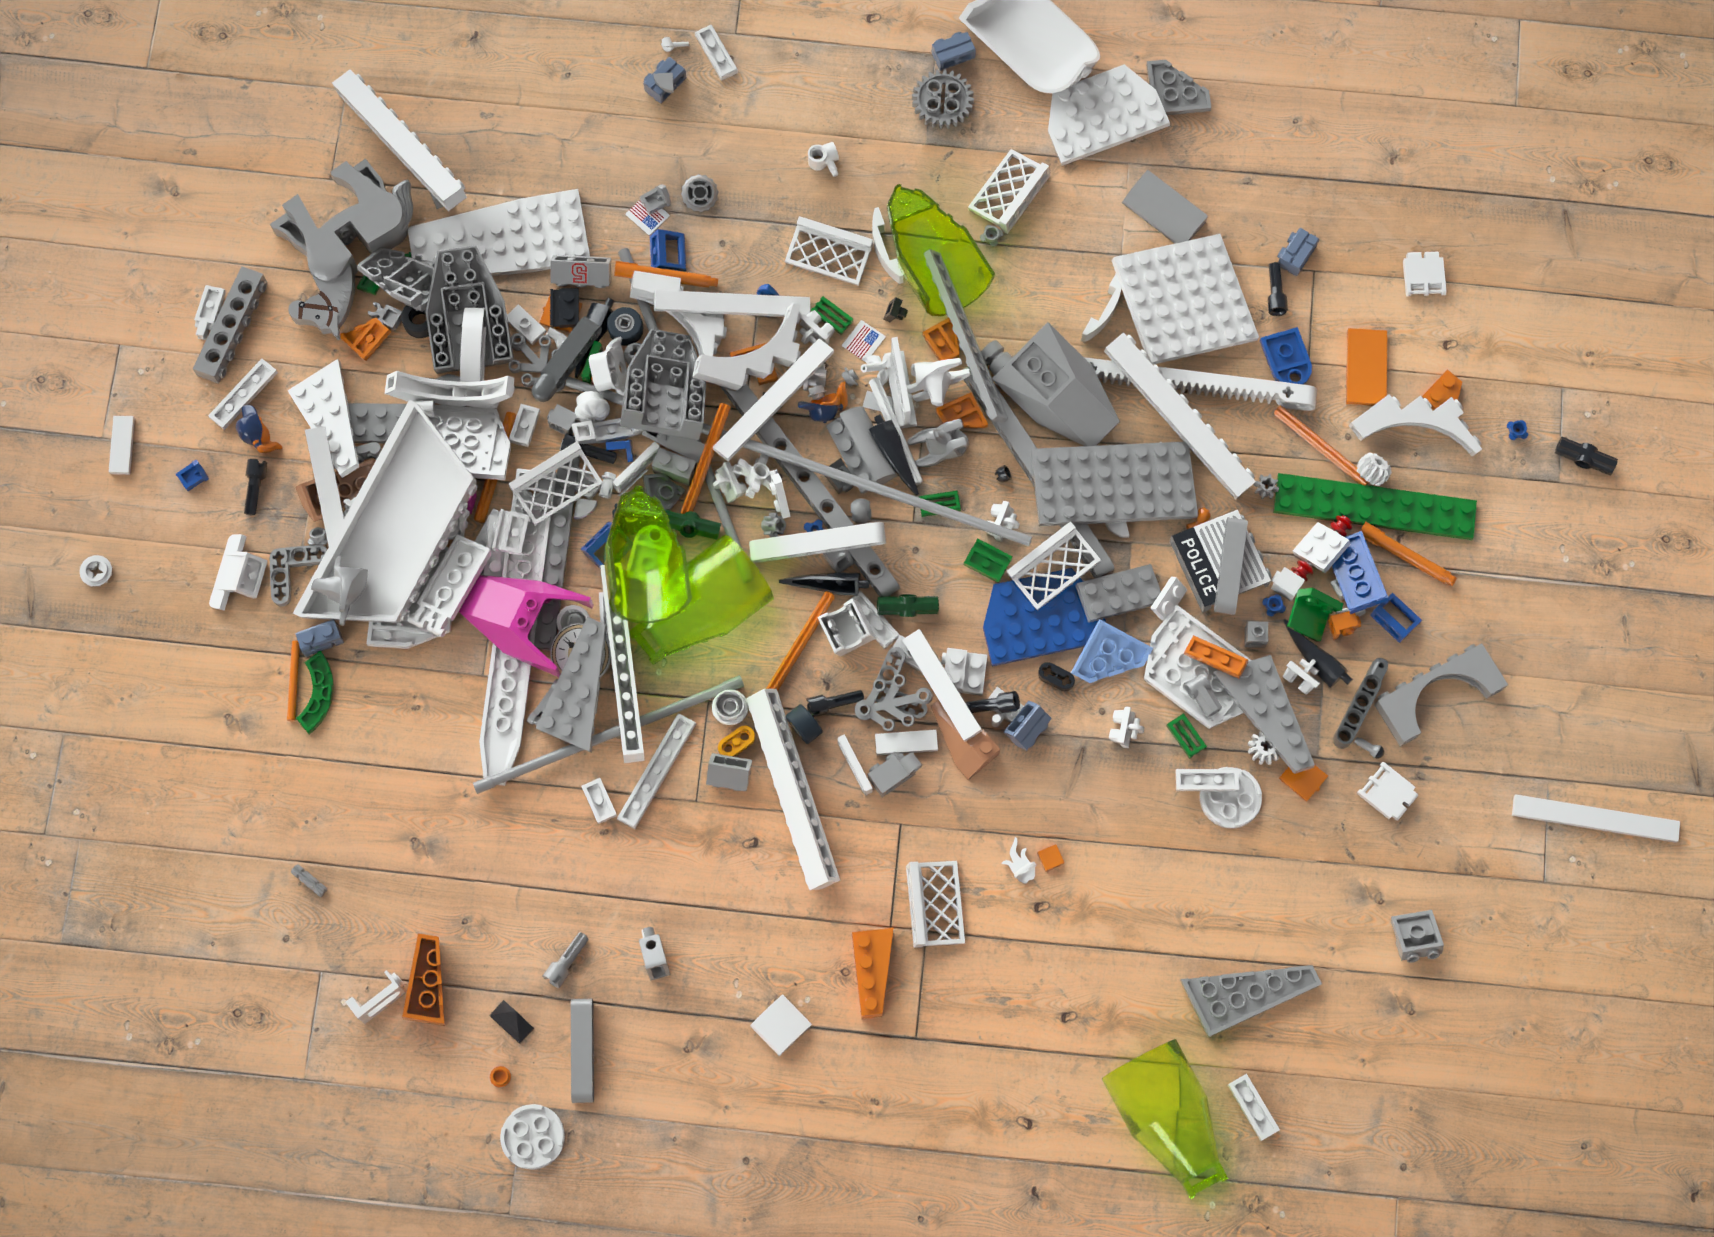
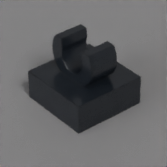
M897 297L891 300L883 320L891 322L895 318L903 320V317L906 318L908 310L901 307L903 300Z

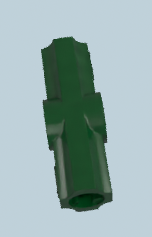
M663 509L659 526L680 531L681 535L686 538L698 535L717 540L721 523L702 519L697 513L692 511L681 514Z
M901 594L899 597H877L878 615L915 617L917 614H938L939 611L938 596Z

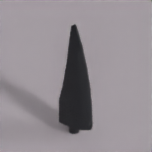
M607 298L605 304L591 303L586 316L602 327L600 335L595 340L597 342L608 331L607 322L610 314L613 312L611 308L614 300L611 298ZM592 346L575 367V378L577 379L586 364Z
M881 414L875 416L874 420L877 425L869 429L871 435L897 475L917 496L919 492L909 468L900 435L892 419L884 422Z
M820 573L779 579L781 584L823 592L828 591L837 595L858 596L860 588H869V580H861L860 573Z
M1283 620L1303 657L1308 663L1312 659L1316 661L1313 667L1319 670L1317 675L1330 688L1340 679L1347 685L1352 682L1353 679L1347 674L1348 670L1335 657L1309 641L1304 635L1288 628L1289 621Z

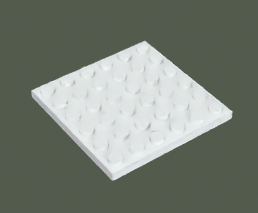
M1221 234L1113 257L1112 263L1141 344L1149 356L1148 360L1152 365L1258 340L1259 335Z

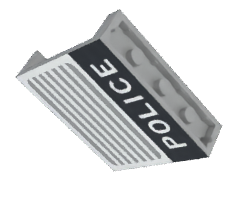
M1238 510L1174 534L1169 541L1202 613L1210 610L1211 605L1215 604L1227 517L1245 520V517L1240 515ZM1248 531L1246 533L1238 595L1261 585H1264L1266 588L1271 582L1270 579H1272L1269 569L1263 565V556L1260 550L1255 548L1254 536L1251 532L1248 533Z

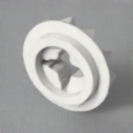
M94 555L88 557L81 564L80 577L87 585L100 587L102 584L108 583V579L112 576L113 567L105 557ZM99 567V570L103 573L97 574L94 577L93 572L90 570H96Z

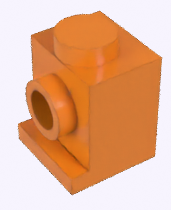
M1349 611L1331 615L1328 624L1333 640L1338 639L1340 634L1343 636L1353 634L1357 628L1361 627L1360 617L1356 616L1355 613L1350 614Z

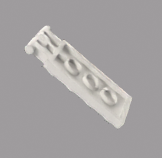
M457 534L417 602L419 605L415 615L409 616L408 622L423 629L427 626V631L444 637L447 623L449 620L453 621L493 553L492 550Z

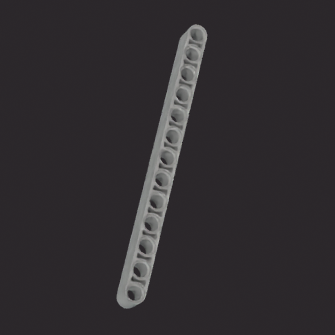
M971 371V375L965 378L964 381L986 413L987 408L980 398V391L973 381ZM995 386L1008 420L1003 423L991 419L990 421L1034 486L1031 449L1037 448ZM1087 524L1074 525L1076 530L1101 559V562L1089 570L1093 577L1099 578L1114 570L1111 559ZM1075 536L1070 542L1075 549H1080V540ZM1082 553L1081 559L1085 564H1090L1095 560L1091 554Z

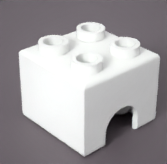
M854 599L844 603V606L837 611L827 612L817 617L834 653L840 657L876 639L860 603Z

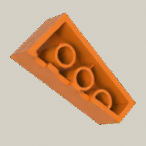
M894 928L852 932L861 1019L877 1018L883 1015Z
M418 933L403 1009V1020L445 1026L440 942L438 936Z

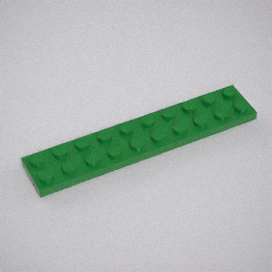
M1278 473L1277 475L1278 482L1276 487L1279 490L1275 493L1273 513L1336 522V516H1346L1351 520L1352 524L1364 525L1367 522L1379 528L1473 540L1477 500L1369 485L1364 486L1362 484Z

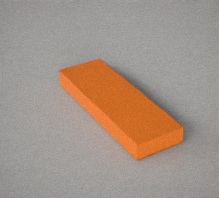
M1194 635L1184 651L1186 656L1240 679L1249 662L1248 659Z

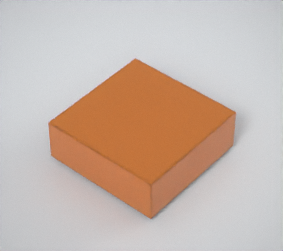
M1056 844L1037 852L1045 872L1065 863Z

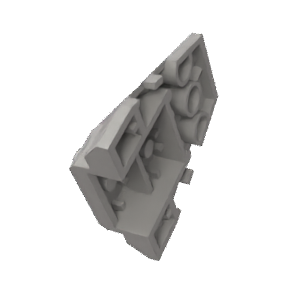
M379 248L357 265V269L396 300L423 312L427 307L436 258L433 261L422 260V255L416 254L415 258L405 257L402 251Z

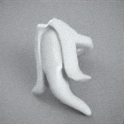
M1015 837L1010 849L1013 863L1005 860L1002 864L1008 865L1014 873V877L1020 882L1027 884L1029 880L1034 879L1037 864L1035 862L1030 863L1025 856L1027 848L1021 851V858L1016 853L1017 838Z

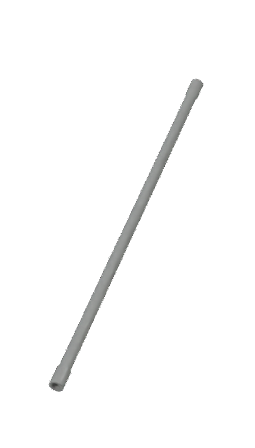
M628 248L621 249L618 252L622 262L634 263ZM637 299L648 331L650 329L659 330L649 303ZM710 466L705 480L736 559L744 585L754 582L755 578L742 550L720 489H714L713 487L716 479Z

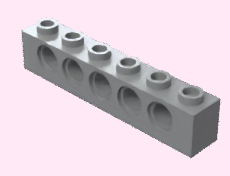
M241 266L193 367L197 376L218 384L221 378L225 377L226 367L229 361H232L234 358L235 348L242 341L243 331L251 322V314L259 305V297L267 288V280L262 273ZM252 289L250 293L244 294L246 290ZM239 306H244L242 310L236 311ZM231 323H236L234 327L228 328ZM223 340H228L226 344L220 345ZM215 357H220L217 362H212Z

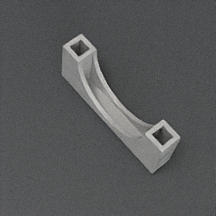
M1482 643L1478 646H1475V644L1470 645L1464 649L1465 653L1459 656L1456 653L1447 659V663L1443 665L1438 663L1432 666L1427 674L1424 675L1421 672L1412 678V682L1408 684L1403 682L1395 687L1396 691L1390 694L1387 691L1377 697L1379 700L1374 706L1400 747L1417 738L1422 733L1417 724L1415 707L1420 692L1427 685L1442 679H1457L1476 687L1486 699L1507 687L1508 683Z

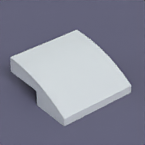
M782 994L750 1027L780 1056L812 1024Z

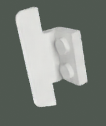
M242 534L231 535L228 539L209 602L210 606L214 609L225 610L230 592H237L253 599L257 598L268 560L248 552H242L247 536Z

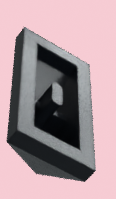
M504 1000L489 1015L519 1044L534 1029Z

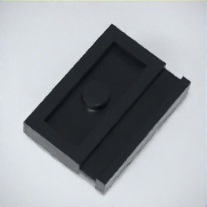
M579 288L550 289V327L574 328L579 322Z

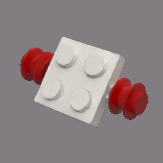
M1336 516L1337 523L1331 522V529L1317 522L1293 550L1294 555L1303 560L1297 561V568H1291L1293 573L1307 582V574L1313 575L1312 566L1324 573L1329 570L1350 545V541L1345 537L1347 536L1346 530H1352V522L1346 516Z

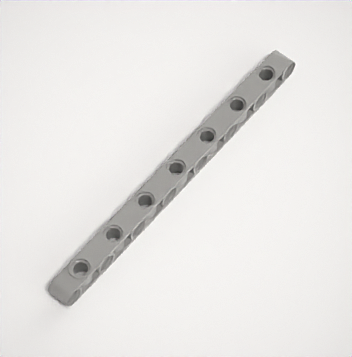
M747 384L738 391L720 386L742 416L758 401V398ZM772 417L757 431L756 435L763 444L774 448L785 446L786 449L784 451L802 457ZM775 459L827 529L854 525L813 471ZM802 476L809 477L807 482H802L799 479ZM831 507L833 510L826 513L823 511V508ZM871 547L848 550L854 564L865 579L869 580V584L879 597H889L900 589L895 578ZM877 568L880 570V573L873 575L869 571Z

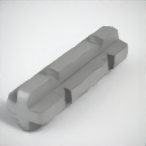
M299 864L292 868L291 873L311 890H314L318 896L322 897L326 893L327 888L322 883L319 884V881Z

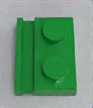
M977 538L963 565L999 583L1013 556Z

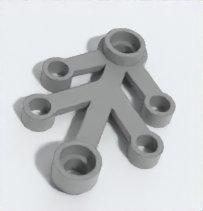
M520 333L513 334L511 336L512 348L516 351L521 350L533 364L520 363L518 360H513L509 362L510 371L512 373H518L519 371L541 373L548 363L549 347L551 346L550 337L547 335L540 337L541 351L539 359L526 345L524 335ZM516 338L521 339L519 343L514 342ZM543 340L549 341L547 344H542ZM558 349L553 350L552 357ZM513 364L518 365L516 369L511 368ZM528 373L521 377L522 384L525 387L534 385L539 379L533 378ZM526 378L531 379L528 383L524 382ZM565 382L556 392L561 391L565 387Z
M897 674L894 676L893 684L882 702L874 703L879 693L886 689V682L882 679H877L873 683L874 688L868 698L856 704L855 714L862 720L871 718L882 725L884 730L892 731L895 728V722L891 719H885L876 712L885 710L901 720L903 725L910 727L915 723V718L910 714H905L896 707L914 702L929 704L933 699V693L928 688H920L916 694L894 699L899 689L906 683V678L901 674ZM898 677L903 679L901 684L896 683ZM881 681L883 683V687L881 689H878L876 685L878 682ZM922 692L927 693V698L924 700L920 698ZM863 706H867L868 711L865 714L861 712V708ZM906 717H911L912 722L910 724L905 723ZM888 721L892 723V727L890 729H887L885 727V724Z

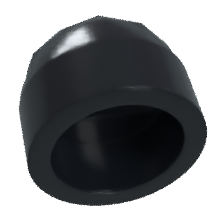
M1006 465L999 467L995 471V476H999L997 478L999 482H1006L1012 479L1011 472Z

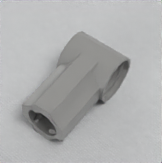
M1204 674L1184 684L1187 693L1193 700H1196L1206 717L1212 716L1222 709L1219 701L1211 691L1210 682Z

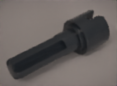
M1273 262L1269 264L1271 295L1267 299L1268 311L1272 316H1282L1288 311L1287 296L1282 290L1280 264Z
M566 433L560 451L576 442L574 435ZM579 444L585 456L614 464L616 461L617 453L590 444Z
M248 459L245 475L249 478L244 507V514L254 516L256 514L261 480L266 478L268 465L266 461L259 463L258 459Z
M862 690L827 698L823 695L806 698V701L809 702L807 709L813 717L826 715L829 709L864 700V694Z
M1016 691L999 693L997 698L965 702L971 713L993 710L1009 713L1020 709V699Z

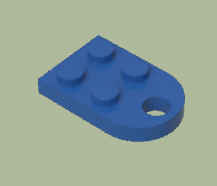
M1298 327L1260 338L1262 349L1275 381L1302 385L1308 381L1312 372V364ZM1290 375H1299L1300 381H1292Z

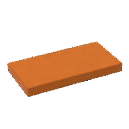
M1348 328L1346 404L1374 406L1387 396V330Z

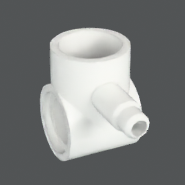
M830 142L825 145L811 146L808 150V164L810 168L819 171L827 165L834 177L838 176L837 167L834 162L839 160V156L834 143ZM815 156H821L822 158H821V159H814L813 157H815Z

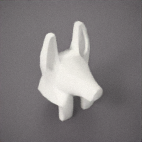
M960 358L937 362H918L911 366V375L916 378V383L906 386L907 392L914 393L924 390L912 395L913 400L919 402L931 399L932 405L942 406L949 385L969 377L971 371L970 369L954 372L948 371L962 364Z

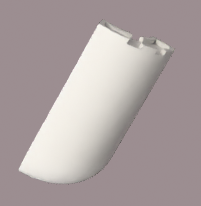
M975 0L968 3L959 17L973 33L1028 85L1040 92L1056 93L1073 86L1082 78H1086L1100 59L1099 50L1092 39L1051 0Z

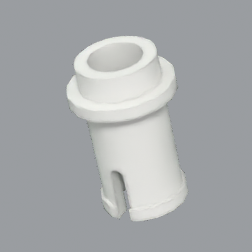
M605 472L601 477L603 484L598 495L610 499L613 490L612 482L616 479V475Z

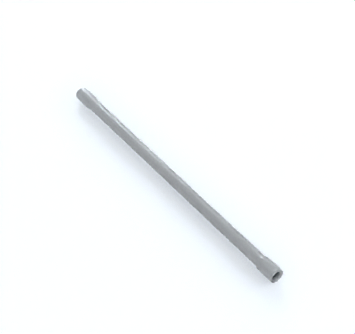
M740 675L717 686L639 717L640 726H645L712 699L722 691L744 687ZM620 725L593 735L592 747L620 736ZM570 744L496 775L473 782L477 794L494 788L496 785L583 751V749Z

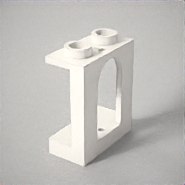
M387 970L384 972L392 983L363 1006L353 997L346 1001V1004L355 1016L364 1024L406 993L402 988L405 984L395 973L390 974Z

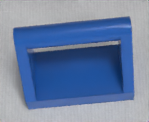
M657 229L650 236L651 267L685 272V234ZM677 240L678 264L667 263L666 241Z
M607 522L580 550L600 568V565L616 564L632 548L633 543L615 523ZM613 534H616L625 544L603 564L594 553Z
M1392 593L1388 596L1389 600L1380 603L1370 616L1401 643L1422 622V619ZM1389 602H1392L1413 624L1405 629L1384 607Z

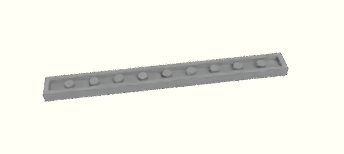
M929 249L924 253L926 265L931 270L932 280L940 292L939 297L944 302L946 314L953 324L952 329L957 335L960 342L959 346L966 356V364L972 371L973 381L979 388L980 398L987 408L986 413L991 420L1003 423L1008 420V417L941 253Z
M579 456L573 459L572 468L579 469ZM559 468L557 470V479L566 480L568 470ZM570 470L568 481L577 483L578 472ZM556 481L555 493L563 494L565 483ZM567 484L565 495L575 496L576 486ZM554 495V507L561 504L562 497ZM574 502L551 515L542 582L563 588ZM552 599L550 603L543 604L538 615L534 646L538 649L551 650L558 629L557 616L560 613L561 600Z

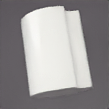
M434 400L413 401L422 408L428 417L435 416Z

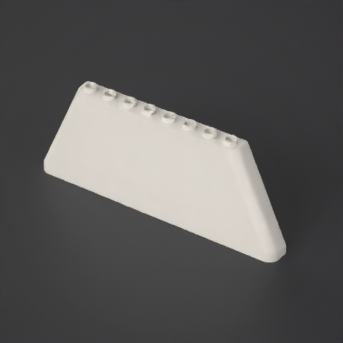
M409 399L293 612L295 615L309 619L340 620V604L319 592L311 590V585L316 578L333 577L335 560L337 556H341V567L368 570L365 589L350 605L346 620L400 623L408 618L410 606L417 601L421 586L425 585L429 579V571L437 564L441 549L443 550L447 546L448 536L451 531L453 532L456 529L460 514L466 511L467 501L470 496L475 494L478 487L475 478L422 408Z

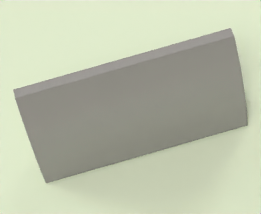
M1149 170L1142 175L1122 201V204L1173 243L1191 240L1208 218L1207 214Z

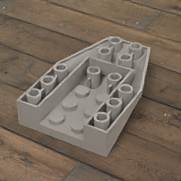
M477 246L437 251L426 307V318L433 367L437 374L460 371L462 324L465 308H485L484 327L487 328L485 367L508 364L514 360L505 301Z
M1049 322L992 378L1036 423L1083 446H1097L1120 422L1093 366Z
M650 329L627 368L620 421L621 427L699 440L704 424L706 381L692 377L698 357L689 335Z

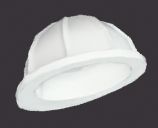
M566 606L557 616L558 630L561 631L572 624L585 623L587 617L590 618V616L581 606Z

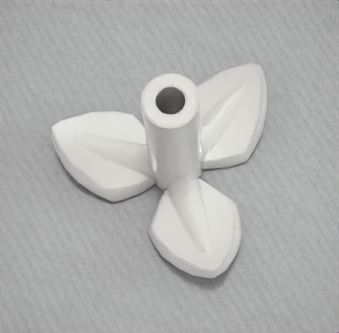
M889 353L885 354L882 361L877 355L865 357L864 361L867 364L861 366V371H879L877 377L880 378L882 385H884L889 378V372L886 367H892L893 364L891 355Z

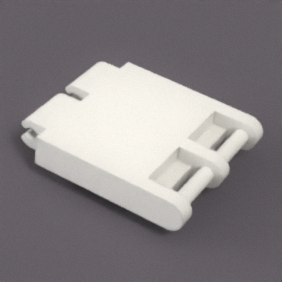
M1421 252L1407 253L1406 258L1403 260L1406 296H1411V294L1428 296L1429 294L1440 293L1441 295H1446L1443 257H1439V252H1425L1424 258H1422Z
M1385 762L1380 764V768L1374 776L1368 778L1369 782L1365 787L1357 792L1361 798L1386 818L1390 819L1393 817L1397 821L1407 810L1402 803L1409 807L1418 797V794L1413 791L1415 786ZM1385 770L1383 775L1379 779H1377V777L1382 773V771ZM1372 784H1374V786H1373V787L1369 790V792L1366 794L1365 792L1368 790V788H1369Z

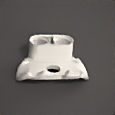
M621 337L613 339L607 345L606 351L590 355L589 357L594 386L599 392L615 389L616 393L624 396L627 368L621 347Z

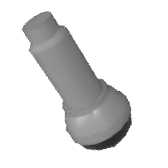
M1358 737L1355 739L1354 742L1361 748L1369 751L1373 758L1379 759L1384 755V748L1381 745H1373Z

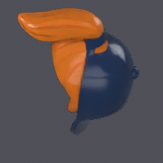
M843 381L838 386L837 393L825 395L819 400H811L810 403L800 401L798 402V408L808 410L813 421L827 423V421L832 420L836 416L838 411L844 410L848 405L846 382Z
M252 405L243 406V418L239 419L236 423V431L240 439L249 445H253L260 453H269L274 450L283 449L282 445L278 442L270 441L269 430L263 424L262 418L258 416L255 407Z

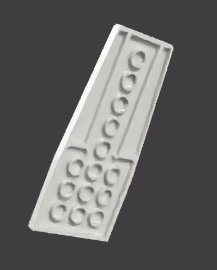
M578 189L517 199L408 228L412 258H415V255L418 254L422 255V260L433 261L436 258L437 251L477 246L492 276L551 269L550 261L553 255L590 257Z

